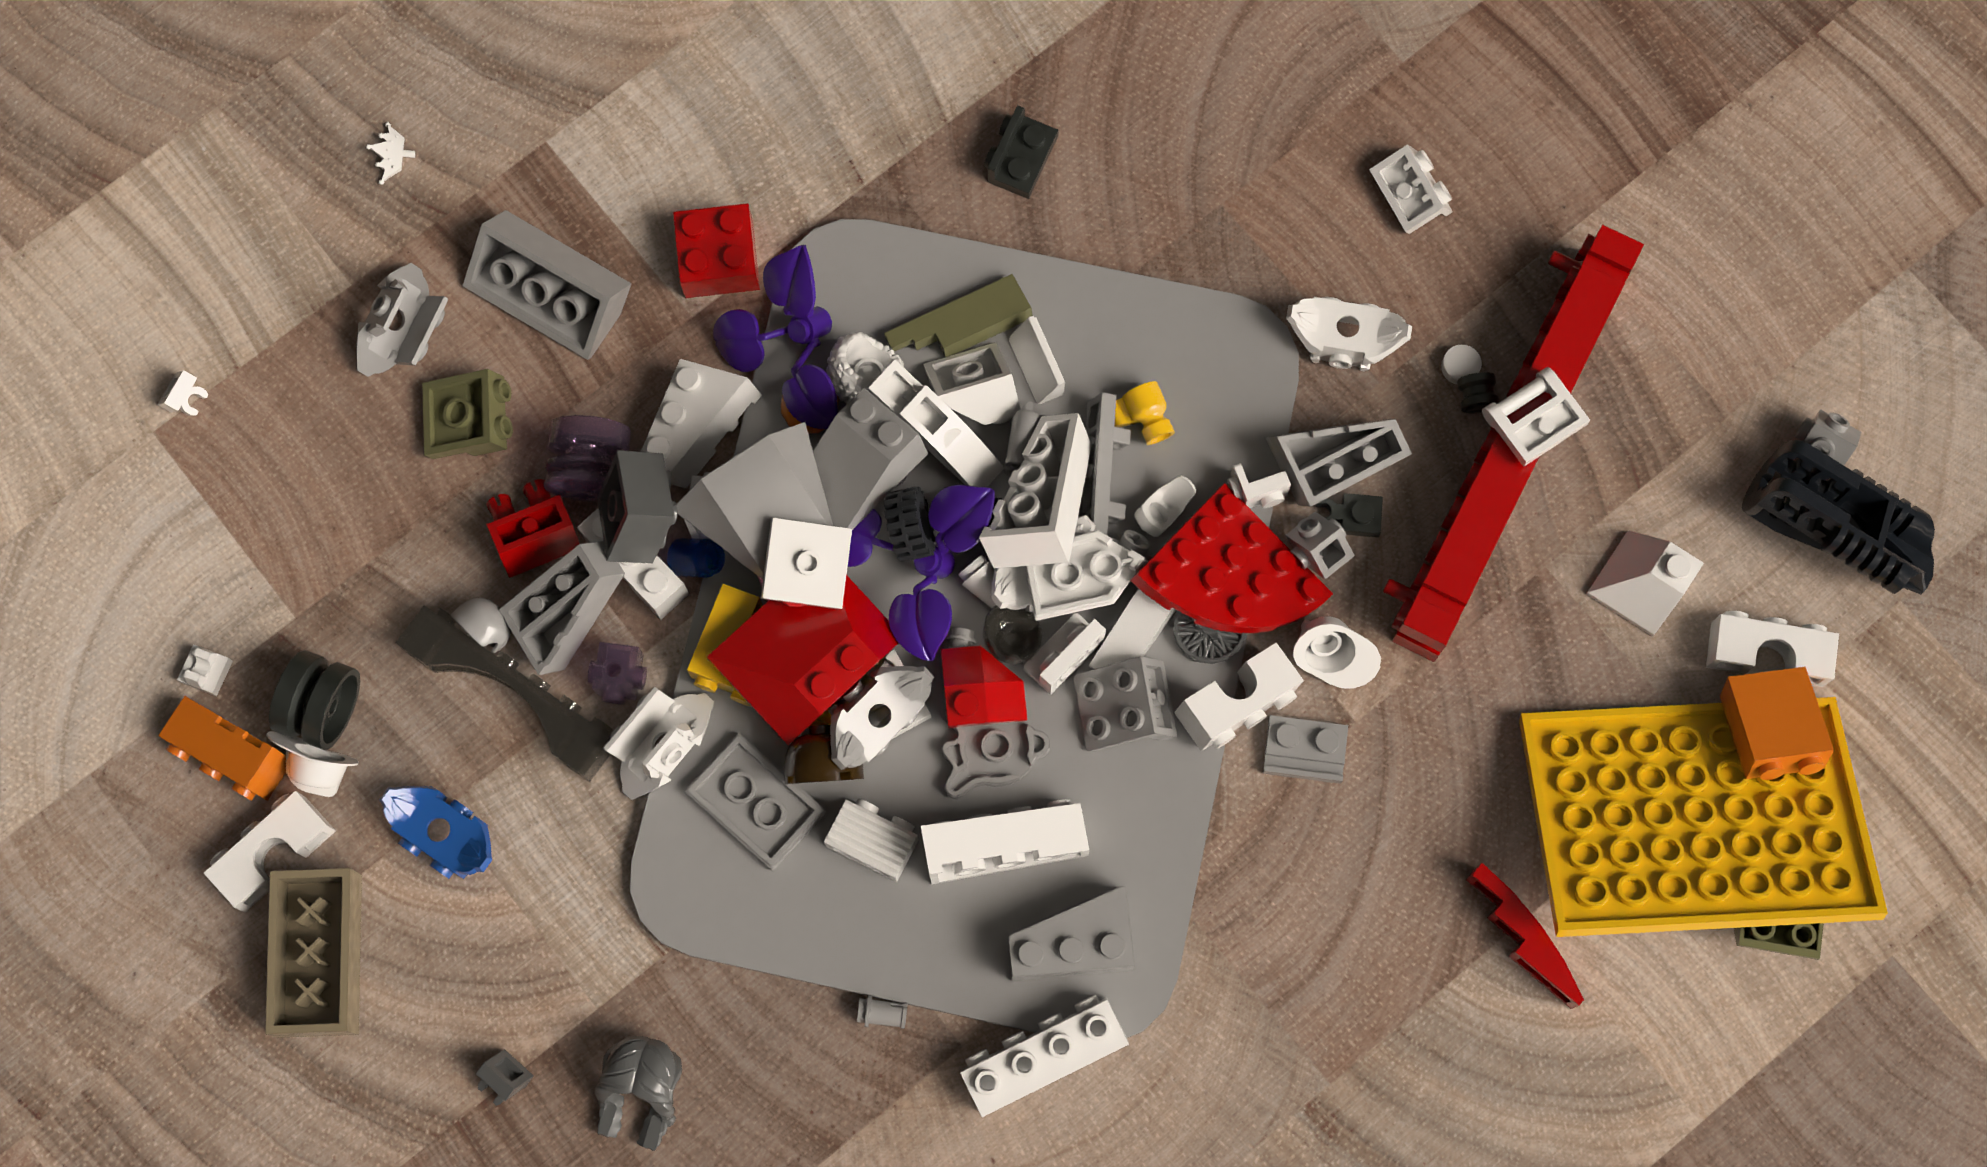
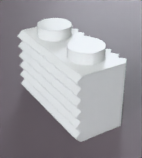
M858 798L855 804L845 800L832 828L825 838L824 843L826 847L897 882L919 840L918 835L912 832L915 826L897 816H893L890 822L876 815L879 808L863 799Z

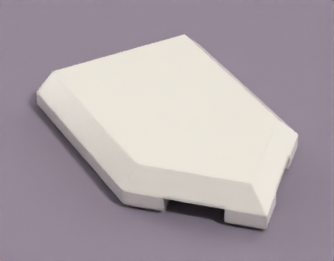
M1099 530L1075 535L1068 563L1025 566L1035 620L1114 604L1145 561V557L1112 541L1111 537Z

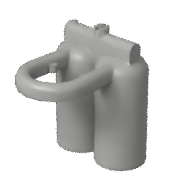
M1030 400L1013 417L1004 466V473L1008 476H1011L1013 470H1018L1024 461L1022 453L1040 418L1048 416L1033 412L1034 404Z

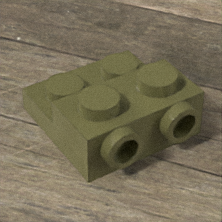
M484 369L422 383L424 456L438 459L462 453L478 456L507 450V439L511 438L513 427L510 419L506 416L505 402L510 401L512 393L510 385L504 379V376L492 370Z

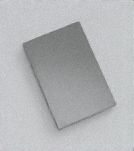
M739 732L685 790L688 796L772 871L780 865L827 813L824 808L797 784H785L784 773Z

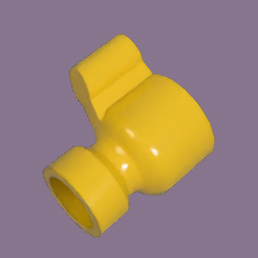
M1156 381L1141 384L1126 392L1122 398L1116 400L1114 426L1124 427L1141 423L1143 425L1141 432L1147 445L1159 443L1175 434L1170 420L1163 416L1167 404Z

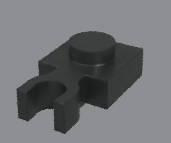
M1344 493L1342 504H1336L1328 498L1315 504V507L1327 508L1330 515L1324 518L1327 520L1333 518L1338 523H1341L1346 535L1379 538L1381 534L1382 496Z

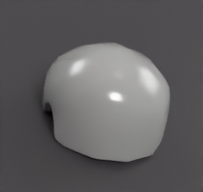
M479 597L471 598L450 614L478 644L484 647L489 644L493 648L491 650L492 653H496L505 647L510 638L511 629L500 613V607L491 600Z

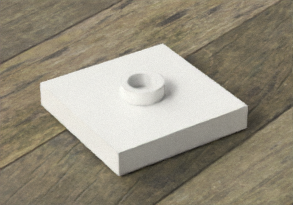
M771 518L761 599L842 609L852 529Z

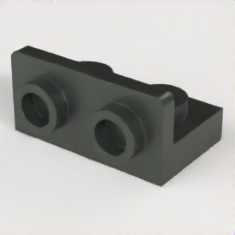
M1017 105L1012 116L1009 114L1005 116L999 131V135L1002 136L997 148L994 146L990 148L984 162V167L988 168V183L1029 199L1058 138L1059 130L1026 117L1025 108Z

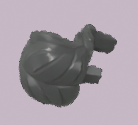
M631 1036L614 1044L606 1051L602 1061V1074L594 1092L598 1099V1106L601 1107L599 1111L598 1135L607 1138L617 1137V1133L622 1127L620 1120L623 1112L621 1107L624 1105V1096L620 1094L632 1093L651 1104L650 1114L644 1120L643 1129L640 1132L637 1144L652 1151H655L660 1146L662 1136L666 1134L667 1128L671 1127L676 1121L674 1115L675 1108L673 1107V1092L682 1074L681 1058L675 1052H672L667 1044L644 1036Z

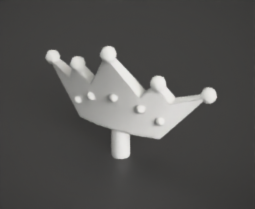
M389 122L385 123L389 133H380L378 135L385 142L374 145L368 144L366 146L367 149H372L383 159L381 162L375 163L376 167L385 170L382 179L379 180L381 185L384 184V181L402 170L403 157L415 158V151L404 150L405 138L394 130Z

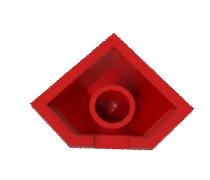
M981 645L941 649L948 728L1027 721L1024 681Z

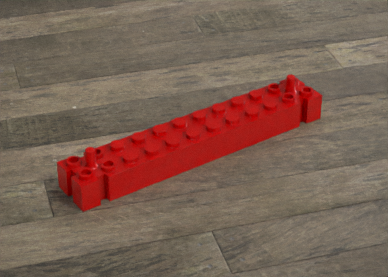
M1602 224L1596 236L1587 235L1575 259L1558 251H1553L1548 264L1568 273L1563 281L1554 299L1555 301L1547 313L1539 333L1506 395L1507 397L1535 380L1536 374L1546 367L1551 368L1571 394L1644 246L1643 243ZM1545 391L1508 415L1507 418L1514 424L1551 400L1552 396ZM1490 427L1491 430L1482 443L1474 459L1475 462L1457 493L1464 498L1456 497L1441 525L1447 532L1439 531L1424 559L1431 563L1430 566L1425 563L1422 565L1410 588L1393 579H1389L1383 589L1384 593L1404 602L1391 625V628L1397 630L1392 642L1432 662L1436 661L1446 647L1539 459L1538 457L1523 467L1493 427Z

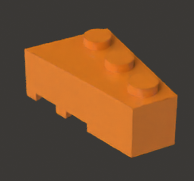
M186 696L183 697L158 735L170 743L166 748L168 752L187 762L190 756H193L203 762L199 767L200 771L217 781H220L222 776L225 775L235 781L231 789L251 801L256 794L268 801L286 773V755Z

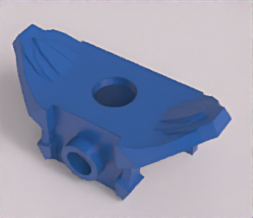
M433 786L388 787L379 801L383 806L384 817L392 826L391 829L402 836L398 842L399 845L417 857L421 851L428 854L434 859L429 866L450 879L453 873L464 879L467 875L486 870L493 860L488 825L476 816L470 820L469 818L474 812L453 799L450 805L447 804L446 800L448 797ZM435 819H445L450 825V833L442 841H433L428 836V826Z

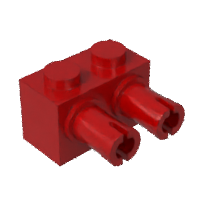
M542 479L534 480L537 491L533 490L530 482L523 487V494L530 505L528 508L515 512L508 494L498 495L501 502L500 506L497 505L494 497L490 498L486 503L494 520L486 525L509 578L565 556L580 544L560 495L551 497L547 483Z

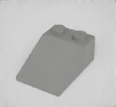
M865 388L835 416L813 450L833 526L853 530L885 498V495L891 492L928 454L919 433Z

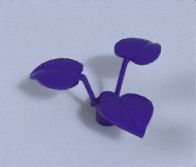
M800 245L773 257L768 261L763 271V284L768 298L775 305L784 306L783 311L786 315H794L789 325L759 334L756 317L746 310L734 309L718 318L713 328V338L716 341V347L727 363L741 372L753 371L763 363L765 352L761 341L788 333L793 341L808 344L791 368V374L794 378L785 381L782 386L783 399L789 412L801 423L805 422L807 426L813 428L828 429L838 414L837 396L833 383L822 368L810 364L802 365L814 348L821 345L819 338L830 333L832 319L824 308L814 307L816 290L813 269L806 245Z
M966 485L949 486L941 490L931 502L929 522L939 532L935 537L937 546H935L934 555L914 560L915 569L921 575L926 576V578L914 586L913 595L900 594L895 597L889 610V625L894 637L906 651L926 661H933L940 645L948 634L952 621V609L949 600L937 590L923 589L930 584H936L937 579H944L953 572L955 559L949 550L957 553L964 552L979 542V536L984 527L988 526L993 512L995 491L991 488ZM875 509L852 530L847 567H856L865 563L872 554L873 545L894 551L893 544L876 538L882 526V519Z

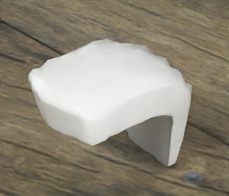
M1180 475L1149 496L1134 514L1141 529L1153 537L1160 536L1182 513L1195 495L1196 489L1194 484L1188 478Z

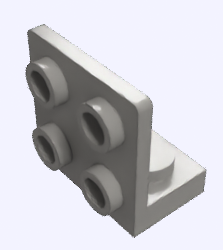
M1140 656L1074 676L1087 751L1094 752L1143 738L1164 741L1177 737L1164 661Z

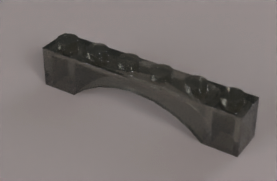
M424 605L395 643L404 652L434 673L461 672L477 674L495 680L515 691L529 703L538 715L547 734L551 752L556 759L590 783L611 755L604 747L610 741V735L614 730L596 717L591 722L578 714L582 708L567 696L562 695L559 700L547 692L551 686L534 673H531L527 678L516 669L520 664L506 653L500 651L496 656L484 646L478 644L468 633L464 634L454 627L457 622L440 607L436 612H433Z

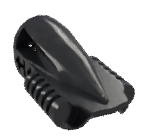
M1802 440L1787 441L1772 454L1751 482L1743 499V512L1777 533L1831 554L1839 561L1845 560L1847 566L1852 569L1857 567L1858 573L1863 576L1869 575V579L1876 584L1881 582L1882 588L1892 594L1898 593L1903 588L1920 595L1925 592L1933 578L1934 558L1931 549L1935 528L1933 520L1927 512L1917 506L1911 507V503L1905 498L1899 500L1897 493L1893 491L1887 493V487L1884 485H1875L1876 481L1871 477L1863 478L1864 474L1860 470H1850ZM1775 471L1781 474L1780 478H1777L1768 484V482L1774 477Z

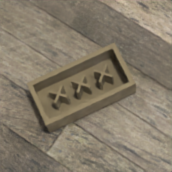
M351 868L270 871L266 1035L277 1038L359 1035L362 874Z

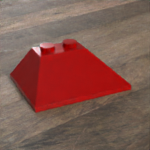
M846 575L842 609L812 605L795 608L786 606L781 601L769 600L706 658L776 734L789 745L899 643L890 629L889 620Z

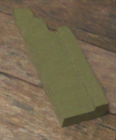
M1011 274L884 333V336L894 352L912 343L916 350H919L938 341L944 356L948 357L1023 323L1027 318L1033 316L1032 308L1015 277Z

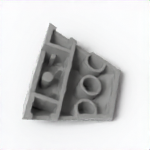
M805 422L767 435L700 479L675 505L678 510L677 514L691 523L706 537L721 546L761 579L764 576L771 518L833 526Z

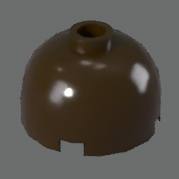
M831 725L809 726V734L797 737L789 745L785 754V784L864 779L863 764L841 770L831 760Z

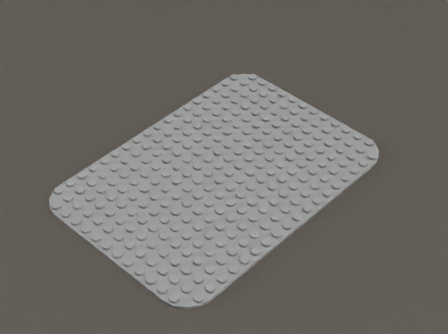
M840 219L813 229L793 247L806 245L815 281L816 301L814 307L824 308L832 319L830 333L819 338L821 345L814 348L802 366L815 365L826 372L828 366L827 359L830 357V352L835 343H837L838 338L852 332H862L881 342L883 346H889L884 336L885 332L1013 274L1032 308V315L1038 320L1064 378L1065 387L1063 395L1042 404H1038L1035 401L1009 342L1011 334L1021 324L961 352L996 342L1012 373L1021 410L1026 405V402L1030 400L1034 404L1033 412L1037 414L1052 416L1079 413L1086 430L1087 402L1102 392L1116 395V400H1118L1129 390L1141 384L1156 381L1167 404L1163 416L1170 420L1175 434L1159 443L1147 445L1141 432L1143 429L1141 423L1119 427L1131 431L1130 445L1125 446L1122 450L1113 449L1109 501L1125 504L1126 510L1124 520L1119 521L1117 524L1108 523L1107 536L1111 538L1114 537L1116 532L1121 535L1127 530L1138 532L1150 542V548L1147 552L1154 556L1224 483L1228 486L1227 479L1231 478L1233 465L1242 464L1249 483L1280 473L1281 471L1265 437L1288 434L1299 382V352L1288 327L1263 304L1237 294L875 220ZM772 303L765 333L788 326L794 315H786L783 311L784 306ZM788 333L762 342L765 356L763 363L755 370L752 382L762 396L755 404L751 402L745 410L734 457L767 435L789 428L781 414L782 386L785 381L794 378L791 374V368L808 344L793 341ZM938 341L919 350H916L912 343L895 351V355L898 354L903 361L904 368L923 386L927 385L934 392L923 364L945 358ZM839 401L838 413L846 406V402ZM952 410L977 437L983 440L986 447L1004 467L1013 417L1005 423L983 425ZM827 429L820 433L808 434L812 450L815 449ZM927 450V456L891 492L911 487H920L921 491L925 494V499H927L928 509H930L934 497L944 487L965 484ZM1004 469L987 487L995 491V498L1004 499L1010 488L1008 483L1010 476L1004 473ZM1180 475L1188 478L1194 484L1196 493L1182 513L1158 537H1153L1146 531H1143L1134 517L1136 510L1149 496L1172 479ZM884 498L874 508L882 519V526L876 538L890 542V534L886 527L887 519L884 513L886 511ZM1261 504L1250 508L1268 527L1270 526L1273 507L1263 508ZM934 529V531H933L934 536L936 537L937 534L939 533V532L936 531L935 529ZM979 540L974 547L964 552L957 553L949 550L955 559L953 572L944 579H937L936 584H930L923 590H937L949 600L952 609V621L948 634H951L952 627L975 631L974 638L977 639V644L972 646L981 645L1024 681L1027 710L1026 722L1034 729L1045 732L1051 742L1049 753L1037 760L1024 777L1011 785L1001 787L978 786L969 790L961 798H950L945 791V782L951 774L952 767L942 754V745L946 741L955 740L958 733L953 728H948V724L942 719L940 714V708L946 701L941 649H948L949 640L945 637L933 661L920 659L906 651L900 644H897L892 650L895 649L904 666H925L934 676L931 682L930 695L924 702L931 714V718L891 739L889 746L882 754L872 758L869 762H864V779L797 784L824 808L827 813L780 865L772 871L685 793L687 787L738 732L783 773L785 754L789 747L752 707L732 700L730 698L731 693L717 688L716 692L712 693L693 684L695 679L691 678L687 671L722 584L760 597L762 605L767 603L766 599H761L762 588L757 575L721 546L711 544L705 572L709 571L712 567V557L715 560L713 566H717V570L709 576H703L672 699L686 694L698 695L705 693L714 701V707L711 711L701 745L694 744L669 774L668 777L671 781L648 793L631 860L630 893L640 921L663 945L691 957L862 995H872V997L908 1003V1005L1034 1033L1041 1030L1038 1023L1052 1015L1060 1013L1062 1019L1077 1012L1075 1004L1093 995H1096L1099 1001L1107 997L1126 1037L1129 1038L1142 1033L1166 1009L1178 980L1225 748L1224 745L1216 749L1214 744L1201 751L1174 712L1185 699L1214 681L1217 682L1227 696L1235 698L1239 679L1237 672L1241 668L1248 633H1246L1245 640L1239 651L1228 660L1215 664L1199 663L1186 656L1176 643L1173 633L1176 610L1144 657L1164 661L1177 737L1164 741L1143 738L1094 752L1087 751L1074 676L1093 670L1089 667V664L1103 642L1051 695L1024 671V665L1075 613L1082 616L1089 624L1096 619L1106 629V639L1139 588L1130 581L1114 604L1037 621L1035 620L1034 612L1028 616L1025 608L1019 610L1003 608L996 614L991 607L962 586L964 581L958 575L981 555L988 562L990 561L981 541ZM873 545L872 554L865 563L856 567H847L846 574L888 620L889 610L895 597L900 594L913 595L914 586L926 578V576L921 575L915 569L914 560L901 562L894 551ZM886 656L874 666L876 670L883 665ZM806 728L798 737L809 734V729ZM858 798L863 799L879 808L876 815L890 822L893 816H897L915 826L912 832L918 835L919 840L897 882L826 847L824 843L825 838L832 828L845 800L855 804ZM1062 799H1070L1071 804H1081L1089 845L1088 856L931 884L921 826L942 821L965 820L980 814L990 813L992 816L1007 814L1008 810L1031 806L1032 810L1048 808L1047 803ZM1123 885L1127 886L1135 963L1132 971L1012 982L1009 949L1010 935Z

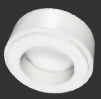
M1468 345L1453 346L1446 352L1442 360L1441 368L1443 375L1451 383L1457 384L1459 378L1480 372L1482 365L1481 357L1474 348Z

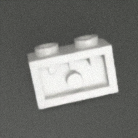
M1407 144L1369 170L1406 233L1410 234L1438 215L1443 214L1447 216L1453 211L1448 204L1452 200L1449 191L1441 181L1436 183L1429 172L1434 167L1427 154L1422 149L1417 151Z
M1078 613L1073 614L1024 665V671L1051 695L1105 640L1106 629L1096 619L1089 624Z

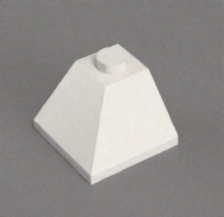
M996 342L923 364L935 394L950 409L983 425L1005 423L1014 417L1017 411L1021 410L1012 373Z
M1628 530L1586 594L1653 637L1685 594L1704 563L1670 541Z

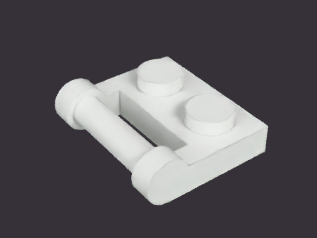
M1549 367L1538 372L1535 380L1498 404L1492 402L1482 409L1483 416L1488 424L1497 430L1523 467L1590 422L1588 416L1555 372ZM1545 391L1552 396L1551 400L1514 424L1507 418L1508 415Z

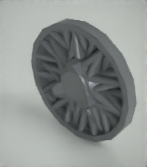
M1177 611L1174 618L1173 633L1177 645L1186 656L1199 663L1215 664L1226 661L1239 651L1245 640L1246 633H1232L1195 624L1194 618Z

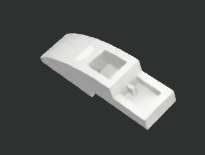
M895 359L867 388L873 396L917 431L925 448L966 486L988 487L1004 469L1003 465L975 433L927 385L923 386Z

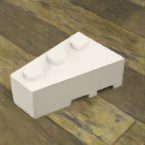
M680 359L641 452L663 453L665 467L671 471L672 485L687 488L691 483L692 475L697 476L715 454V446L728 431L733 432L739 424L737 419L751 402L755 404L762 394L747 377Z

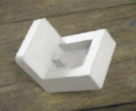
M1241 463L1233 465L1231 478L1227 479L1228 487L1233 491L1234 496L1240 498L1249 508L1261 504L1263 508H1270L1280 504L1285 500L1284 496L1288 495L1291 486L1286 471L1249 483Z

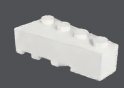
M1079 413L1042 416L1022 453L1024 461L1018 470H1013L1008 480L1010 488L1004 500H998L993 509L994 519L990 527H984L979 536L994 569L1069 562L1092 445Z
M1062 799L1047 803L1048 808L1032 810L1031 806L1008 810L1007 814L993 816L990 813L980 814L965 820L942 821L921 826L931 884L1088 856L1089 845L1081 804H1071L1070 799Z

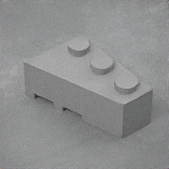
M1396 419L1375 420L1265 437L1281 471H1286L1291 483L1290 489L1298 506L1311 507L1412 454Z
M1123 885L1010 935L1009 949L1012 982L1132 971L1135 963L1127 886Z

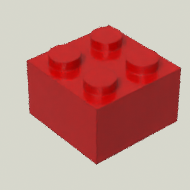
M749 203L673 212L679 278L685 299L760 290L753 218Z

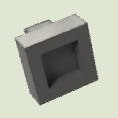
M505 1049L484 1062L476 1073L481 1078L478 1083V1089L481 1092L490 1086L498 1094L493 1101L496 1106L524 1089L534 1077Z

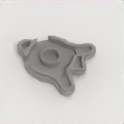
M945 701L940 708V714L942 719L948 724ZM1026 721L953 728L958 733L957 738L946 741L942 745V754L952 767L951 774L945 782V791L950 798L958 799L963 797L969 790L978 786L1001 787L1019 781L1028 773L1037 760L1049 753L1051 742L1045 732L1034 729Z

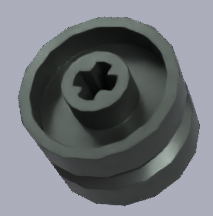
M307 650L298 652L288 663L275 688L268 719L270 729L290 738L297 737L302 733V739L305 743L322 750L331 748L341 737L354 711L360 689V672L353 667L339 662L328 666V662L323 656Z

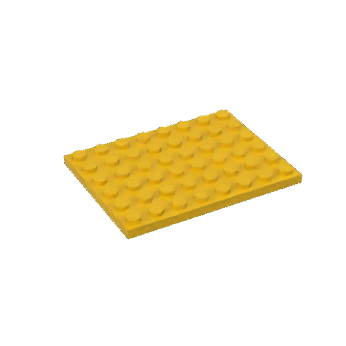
M1836 697L1816 698L1834 749L1825 768L1810 775H1802L1800 772L1783 774L1772 780H1762L1760 777L1745 778L1722 703L1521 713L1519 724L1556 937L1884 920L1888 911Z

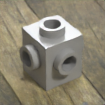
M1820 409L1813 420L1809 418L1804 420L1795 438L1809 443L1842 465H1845L1857 448L1862 432L1850 426L1848 420L1837 413L1828 414Z
M1316 512L1301 520L1294 529L1286 534L1293 548L1290 552L1300 560L1301 567L1304 570L1308 567L1324 579L1328 578L1355 556L1345 538L1346 532L1335 519L1327 520Z

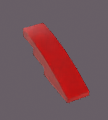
M1481 863L1473 870L1466 881L1496 905L1487 919L1518 944L1508 957L1570 1009L1580 1006L1584 998L1565 960L1542 925L1517 895L1487 866Z

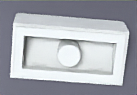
M1031 316L1011 334L1009 342L1035 401L1038 404H1042L1062 396L1065 381L1037 318Z

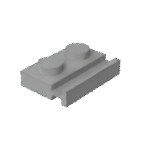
M1270 715L1263 774L1341 784L1343 782L1349 725Z

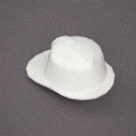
M1331 616L1319 617L1312 621L1304 620L1302 622V632L1293 647V658L1297 666L1330 685L1339 688H1357L1366 685L1375 678L1380 669L1381 656L1377 647L1367 638L1349 629L1340 619Z
M269 731L266 734L269 740L286 749V773L290 781L298 789L325 797L334 796L338 791L347 766L359 764V761L353 757L322 750L305 743L299 737L290 738L275 731Z

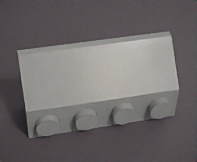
M505 210L482 223L463 287L589 360L621 315L632 283Z

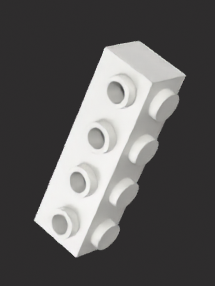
M1093 995L1074 1005L1077 1010L1076 1013L1062 1019L1060 1013H1057L1039 1022L1038 1025L1041 1030L1027 1037L1023 1031L1018 1032L1001 1041L1004 1046L1003 1049L989 1055L987 1049H984L966 1058L965 1061L968 1066L963 1068L960 1073L981 1117L1129 1045V1041L1108 998L1106 997L1099 1001L1097 996Z

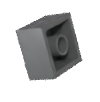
M617 450L597 496L608 562L653 564L659 549L664 548L667 532L670 526L676 523L678 510L675 506L676 502L671 500L672 476L671 471L665 467L663 453Z

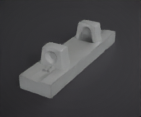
M1102 392L1087 402L1086 432L1092 445L1081 497L1080 516L1087 515L1096 525L1094 531L1099 530L1107 535L1108 523L1117 524L1125 519L1126 505L1109 501L1113 449L1122 450L1125 446L1130 445L1131 431L1114 427L1116 395Z

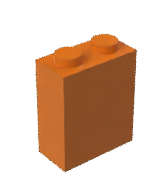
M1806 666L1727 677L1720 694V699L1746 779L1760 777L1762 780H1772L1783 774L1800 772L1802 775H1810L1825 768L1834 749Z

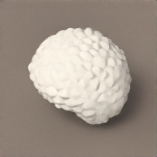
M852 332L838 338L837 343H835L830 352V357L827 359L826 373L833 383L836 395L841 401L846 402L847 405L863 388L867 390L871 383L894 359L903 367L904 363L898 354L895 355L894 350L889 351V346H883L881 342L862 332Z

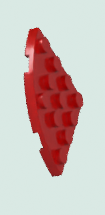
M1225 483L1212 494L1130 580L1145 595L1165 609L1170 610L1174 608L1194 618L1195 624L1232 633L1268 632L1277 627L1297 622L1315 611L1333 595L1308 567L1305 570L1301 567L1300 560L1290 552L1291 550L1240 498L1234 496L1233 491Z

